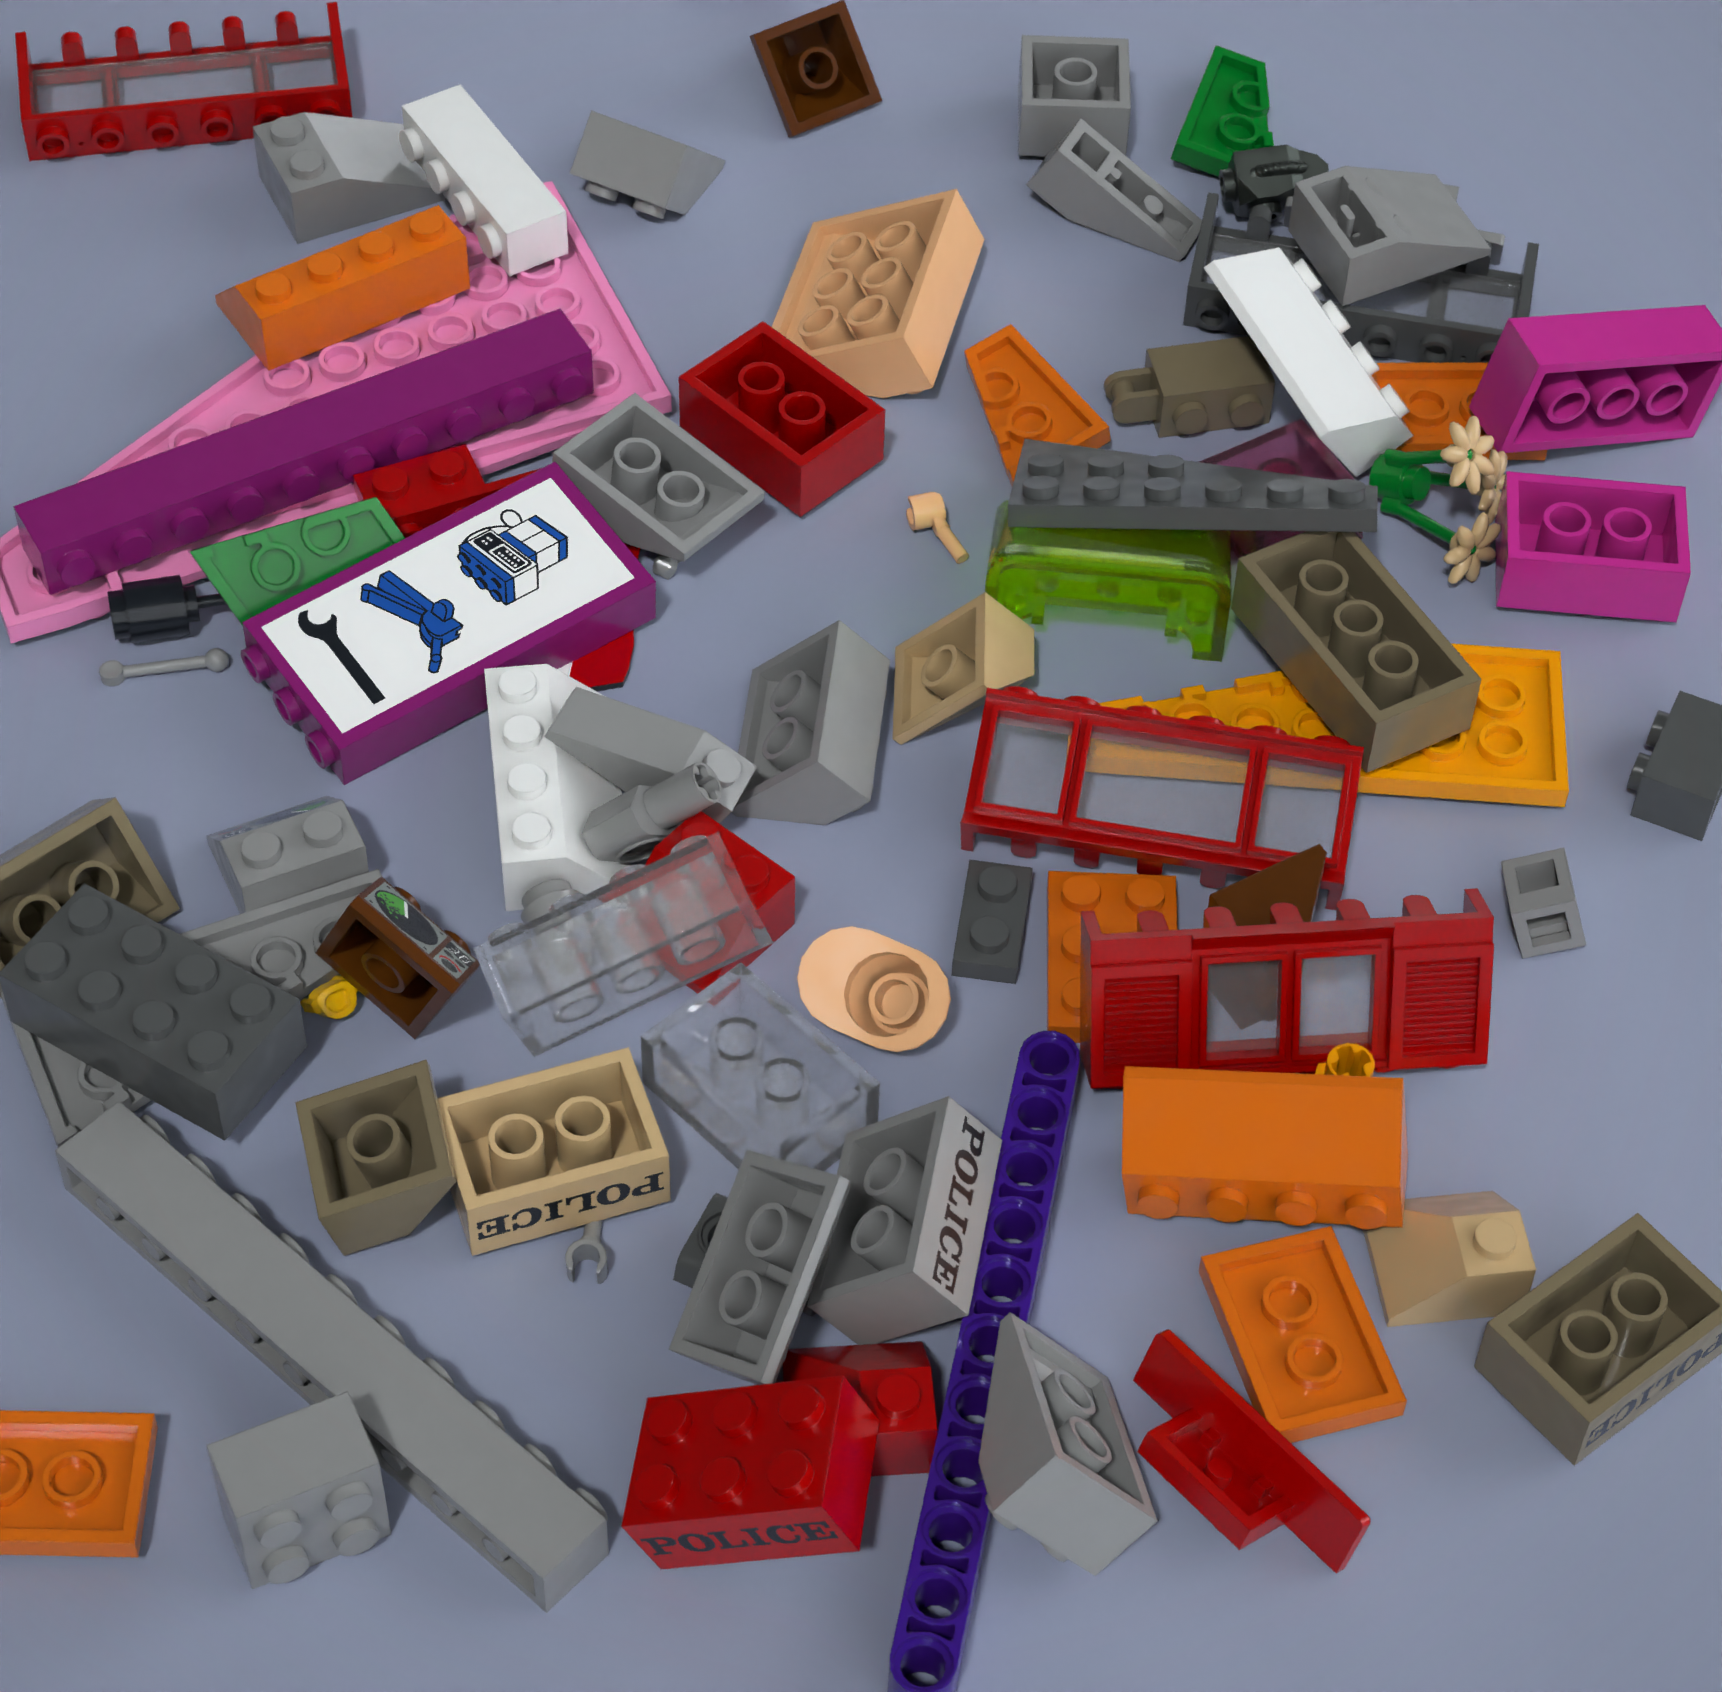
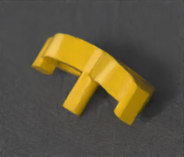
M336 975L329 982L314 989L309 994L308 999H302L300 1004L304 1012L315 1013L325 1018L341 1019L354 1011L357 1005L356 993L358 990L345 978Z

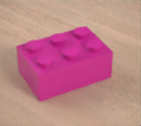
M1506 471L1495 523L1501 526V531L1495 539L1496 607L1677 622L1691 575L1686 487Z

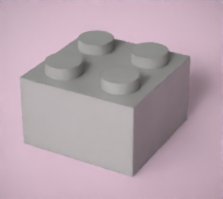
M1022 35L1018 82V155L1046 157L1080 119H1083L1126 156L1131 111L1129 39Z
M348 1391L206 1445L223 1518L252 1590L268 1583L282 1584L300 1577L313 1565L338 1555L353 1556L363 1553L373 1547L379 1539L391 1535L380 1463Z

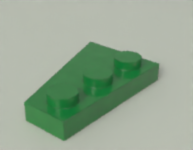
M372 497L188 552L243 627L242 622L386 549L405 539V537L377 497Z

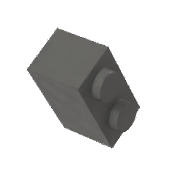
M1679 691L1670 713L1658 710L1646 741V745L1654 747L1651 756L1640 752L1632 769L1627 788L1636 790L1637 794L1630 816L1702 841L1722 795V705Z

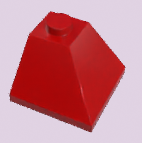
M922 1341L788 1349L787 1356L782 1364L783 1382L844 1375L879 1419L871 1476L929 1473L938 1429L931 1365Z

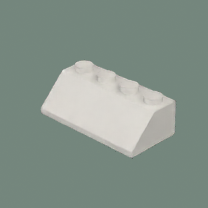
M1278 247L1213 260L1204 267L1319 439L1355 477H1358L1373 466L1375 460L1381 454H1384L1387 449L1395 450L1413 437V434L1402 420V417L1410 412L1408 407L1390 383L1382 389L1379 387L1372 375L1380 370V367L1361 341L1353 346L1347 341L1343 333L1351 327L1331 299L1325 304L1320 302L1314 291L1320 288L1322 284L1303 258L1293 264Z
M548 664L484 669L506 911L523 910L521 900L524 894L532 887L554 879L568 881L572 889L581 893L583 904L626 901L633 888L630 863L598 860L590 852L582 835L591 811L622 795V790L544 737L569 695L576 687L599 695L602 694Z

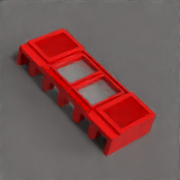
M1478 888L1464 889L1463 913L1437 914L1427 897L1409 895L1403 898L1401 917L1370 918L1361 901L1342 899L1337 902L1336 920L1304 922L1295 905L1276 903L1270 907V924L1237 926L1229 909L1215 906L1204 910L1203 928L1169 930L1165 917L1161 912L1147 910L1137 914V932L1102 934L1094 911H1081L1080 1056L1090 1088L1123 1089L1125 1066L1315 1074L1318 1063L1327 1062L1330 1051L1339 1044L1345 1043L1358 1044L1366 1048L1374 1058V1072L1379 1073L1399 1069L1432 1067L1447 1069L1464 1065L1487 1064L1494 957V916Z

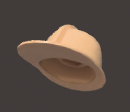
M850 926L828 931L811 943L801 958L797 975L800 998L814 1018L833 1030L878 1049L898 1053L919 1048L935 1037L947 1019L951 996L948 979L939 964L923 952L872 930Z

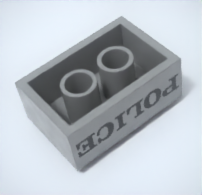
M950 1096L846 1133L837 1175L850 1180V1190L814 1281L807 1306L858 1345L878 1344L969 1315L1002 1140Z

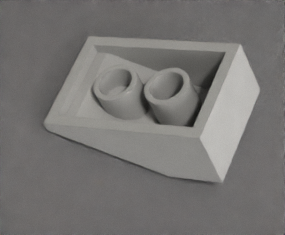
M302 112L253 126L259 177L297 244L447 200L442 193L436 194L432 190L425 171L416 161L410 162L405 156L399 140V132L404 130L403 124Z
M636 393L632 394L553 452L552 463L556 462L623 543L682 562L762 502L765 497L764 490Z
M1010 1312L1000 1321L978 1460L988 1493L985 1496V1502L991 1514L1003 1526L1011 1530H1015L1017 1527L1039 1540L1046 1551L1055 1559L1061 1562H1066L1069 1559L1096 1576L1157 1522V1518L1108 1377Z

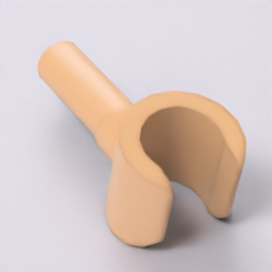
M937 492L908 496L911 508L906 510V517L911 530L915 531L932 527L934 534L941 540L956 563L965 562L969 554L946 521V510L942 496Z

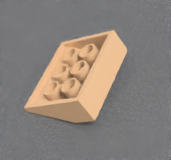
M953 189L813 222L772 328L867 396L887 398L907 393L917 394L926 389L933 388L985 240L958 190Z

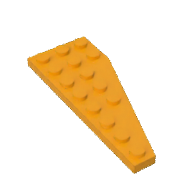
M1452 644L1482 679L1470 729L1368 773L1361 767L1357 791L1359 793L1565 807L1569 793L1560 651ZM1282 670L1237 678L1234 680V687L1206 692L1203 685L1181 688L1179 697L1144 702L1142 696L1099 703L1101 706L1127 709L1131 706H1147L1158 710L1164 716L1183 719L1199 715L1210 716L1221 720L1227 726L1247 729L1260 725L1273 726L1284 730L1287 735L1310 739L1322 735L1335 736ZM1067 735L1066 762L1071 740L1070 735ZM1091 739L1085 773L1245 784L1248 764ZM1267 767L1264 786L1341 791L1343 779Z

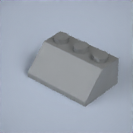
M840 620L752 669L738 753L755 764L757 768L731 812L737 817L827 825L849 812L859 810L870 802L873 792L877 751L880 743L884 701L887 695L886 687L890 659Z
M746 1150L668 1350L756 1385L776 1383L832 1234L837 1226L839 1216L850 1190V1180L836 1174Z

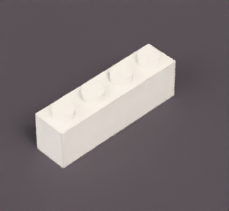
M461 84L402 106L404 130L399 132V140L405 156L410 162L416 161L425 171L432 190L436 194L442 193L452 206L458 222L462 226L468 225L478 238L482 251L489 259L495 258L505 272L512 276L569 253L566 210Z

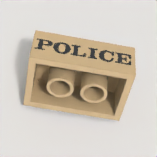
M629 1047L437 1098L456 1178V1183L450 1188L472 1256L671 1201L669 1153Z

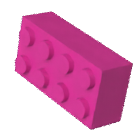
M1705 305L1508 318L1469 408L1474 416H1477L1485 433L1493 436L1496 450L1498 452L1504 451L1505 453L1694 437L1722 382V328Z

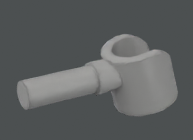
M603 1220L586 1224L581 1239L573 1242L568 1247L565 1260L567 1276L571 1282H574L575 1266L583 1260H593L598 1263V1284L606 1280L608 1275L607 1255L600 1238Z

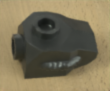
M1287 144L1233 152L1228 168L1219 172L1222 200L1224 203L1231 202L1235 215L1249 218L1252 207L1265 205L1272 211L1271 221L1276 220L1283 215L1282 210L1285 209L1287 197L1293 196L1295 183L1328 172V164L1317 154L1298 150Z

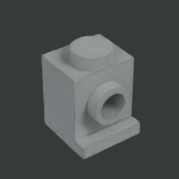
M1565 848L1501 861L1511 917L1522 959L1585 946V936Z

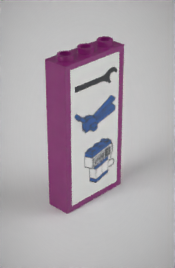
M553 462L245 620L242 624L246 648L241 650V658L256 683L265 681L274 692L272 694L274 703L284 721L290 726L297 723L306 734L305 742L315 762L322 769L330 766L341 782L346 785L487 709L484 669L548 664L555 669H559L656 618V581L560 466Z

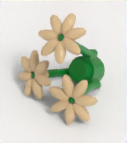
M1471 416L1465 428L1459 423L1451 422L1449 431L1454 444H1450L1442 450L1404 452L1387 449L1384 454H1381L1375 460L1369 476V485L1378 486V499L1382 500L1381 512L1398 515L1449 544L1450 551L1446 553L1443 560L1447 564H1455L1448 577V582L1451 584L1459 582L1464 576L1470 582L1477 580L1480 573V561H1492L1496 557V552L1489 545L1497 538L1501 531L1499 524H1490L1494 521L1502 493L1500 490L1503 488L1504 473L1507 467V454L1504 451L1498 452L1495 449H1491L1494 445L1493 436H1480L1481 427L1477 416ZM1491 449L1489 459L1482 456ZM1447 463L1453 469L1451 474L1433 472L1422 464ZM1432 484L1468 489L1471 495L1481 496L1478 509L1485 512L1478 516L1472 530L1462 525L1456 533L1408 505L1415 501L1423 500Z

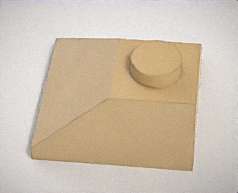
M984 592L896 646L892 739L902 745L985 704L987 688L1002 690L1008 686H1019L1026 679L1034 675V628Z
M1494 1191L1405 1199L1403 1228L1381 1226L1376 1229H1363L1387 1327L1496 1317L1530 1292L1536 1273V1266L1520 1210Z

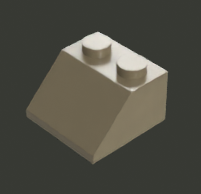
M427 1060L295 1102L318 1219L344 1256L410 1235L456 1183L432 1072Z

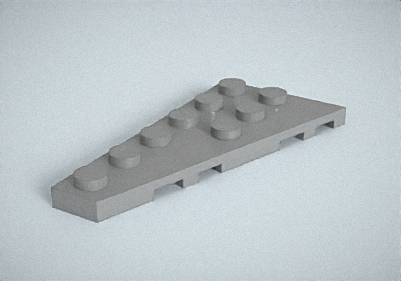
M379 869L181 933L180 935L301 1000L314 989L339 974L315 952L349 904L361 892L382 877ZM1 992L4 1007L10 1020L3 992ZM10 1021L57 1148L116 1102L120 1101L129 1110L134 1112L151 1101V1099Z

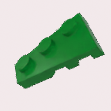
M1217 45L1215 46L1170 159L1219 177L1220 170L1228 168L1233 152L1274 146L1273 134L1268 130L1267 114L1270 104L1266 65L1264 62Z

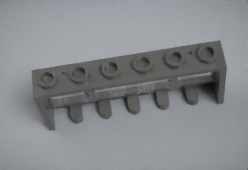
M1208 192L1188 282L1183 325L1250 336L1204 267L1213 260L1279 247L1293 264L1303 258L1322 284L1314 293L1322 304L1331 299L1344 315L1351 327L1343 335L1351 346L1361 341L1373 356L1417 363L1489 362L1508 318L1529 317L1539 244L1528 242L1521 274L1489 269L1492 245L1489 241L1485 240L1491 248V253L1488 256L1342 306L1294 238L1269 235L1272 211L1269 207L1256 205L1251 208L1247 231L1215 226L1219 194Z

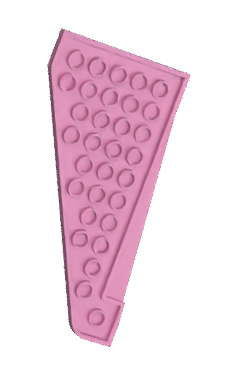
M549 181L543 184L566 210L568 254L509 276L495 258L489 259L484 254L476 234L468 225L462 226L453 213L449 218L466 237L470 289L270 371L266 369L255 355L77 483L557 309L563 311L592 350L594 393L442 450L466 444L481 476H485L560 448L634 393L662 414L672 412L671 394L553 181ZM354 482L52 595L48 593L25 553L17 525L0 538V616L9 640L12 644L105 616L107 613H110L107 592L121 590V583L180 575L183 586L203 579L206 575L188 551L358 502L359 500L354 490Z

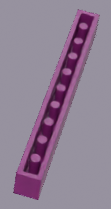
M561 309L548 312L15 505L13 507L23 549L48 593L52 595L353 483L354 474L434 453L594 393L592 350Z

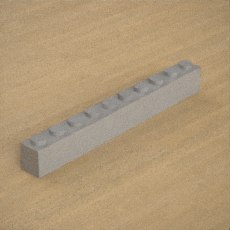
M118 1101L55 1150L65 1189L305 1401L312 1405L348 1391L378 1458L380 1467L546 1613L609 1555L608 1517L602 1505L592 1494L583 1488H577L573 1491L556 1476L553 1465L537 1447L532 1444H526L522 1447L505 1432L502 1421L487 1404L476 1400L473 1404L455 1389L451 1377L438 1362L429 1357L423 1361L405 1347L402 1335L389 1320L380 1315L374 1319L357 1305L353 1293L341 1279L333 1274H329L326 1277L320 1274L309 1264L304 1250L292 1237L285 1233L277 1237L262 1224L259 1213L244 1196L239 1193L230 1196L216 1184L213 1174L201 1159L194 1154H188L184 1157L172 1147L168 1136L153 1118L148 1115H143L139 1118Z

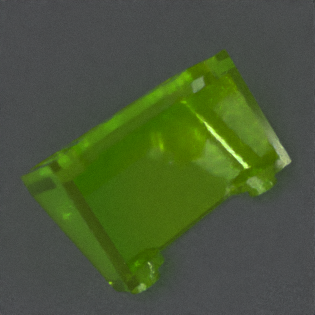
M1009 500L1004 501L997 507L988 555L985 592L1020 619L1024 620L1032 617L1031 624L1043 625L1045 604L1166 615L1164 636L1176 637L1178 630L1186 635L1191 642L1192 659L1222 662L1232 593L1230 530L1008 527Z

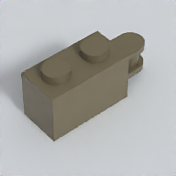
M1244 336L1146 349L1144 368L1117 371L1106 378L1103 388L1107 398L1113 401L1111 411L1116 421L1120 423H1134L1153 420L1158 437L1161 438L1269 424L1275 379L1268 362L1252 338Z

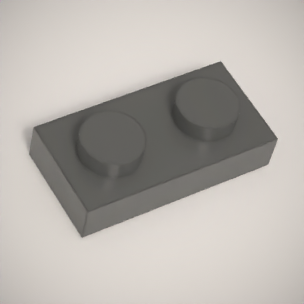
M969 859L951 976L1016 984L1033 868Z

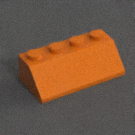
M437 205L235 285L216 294V304L266 369L270 371L470 289L466 237L442 208Z
M1125 1066L1123 1076L1122 1179L1128 1214H1143L1155 1219L1183 1216L1213 1218L1221 1222H1237L1242 1219L1281 1221L1293 1226L1322 1223L1352 1225L1360 1229H1376L1381 1226L1403 1228L1408 1167L1404 1078Z

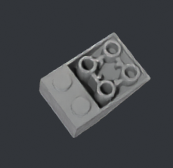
M1343 166L1295 183L1288 231L1342 306L1477 260L1491 253L1490 246L1436 174Z

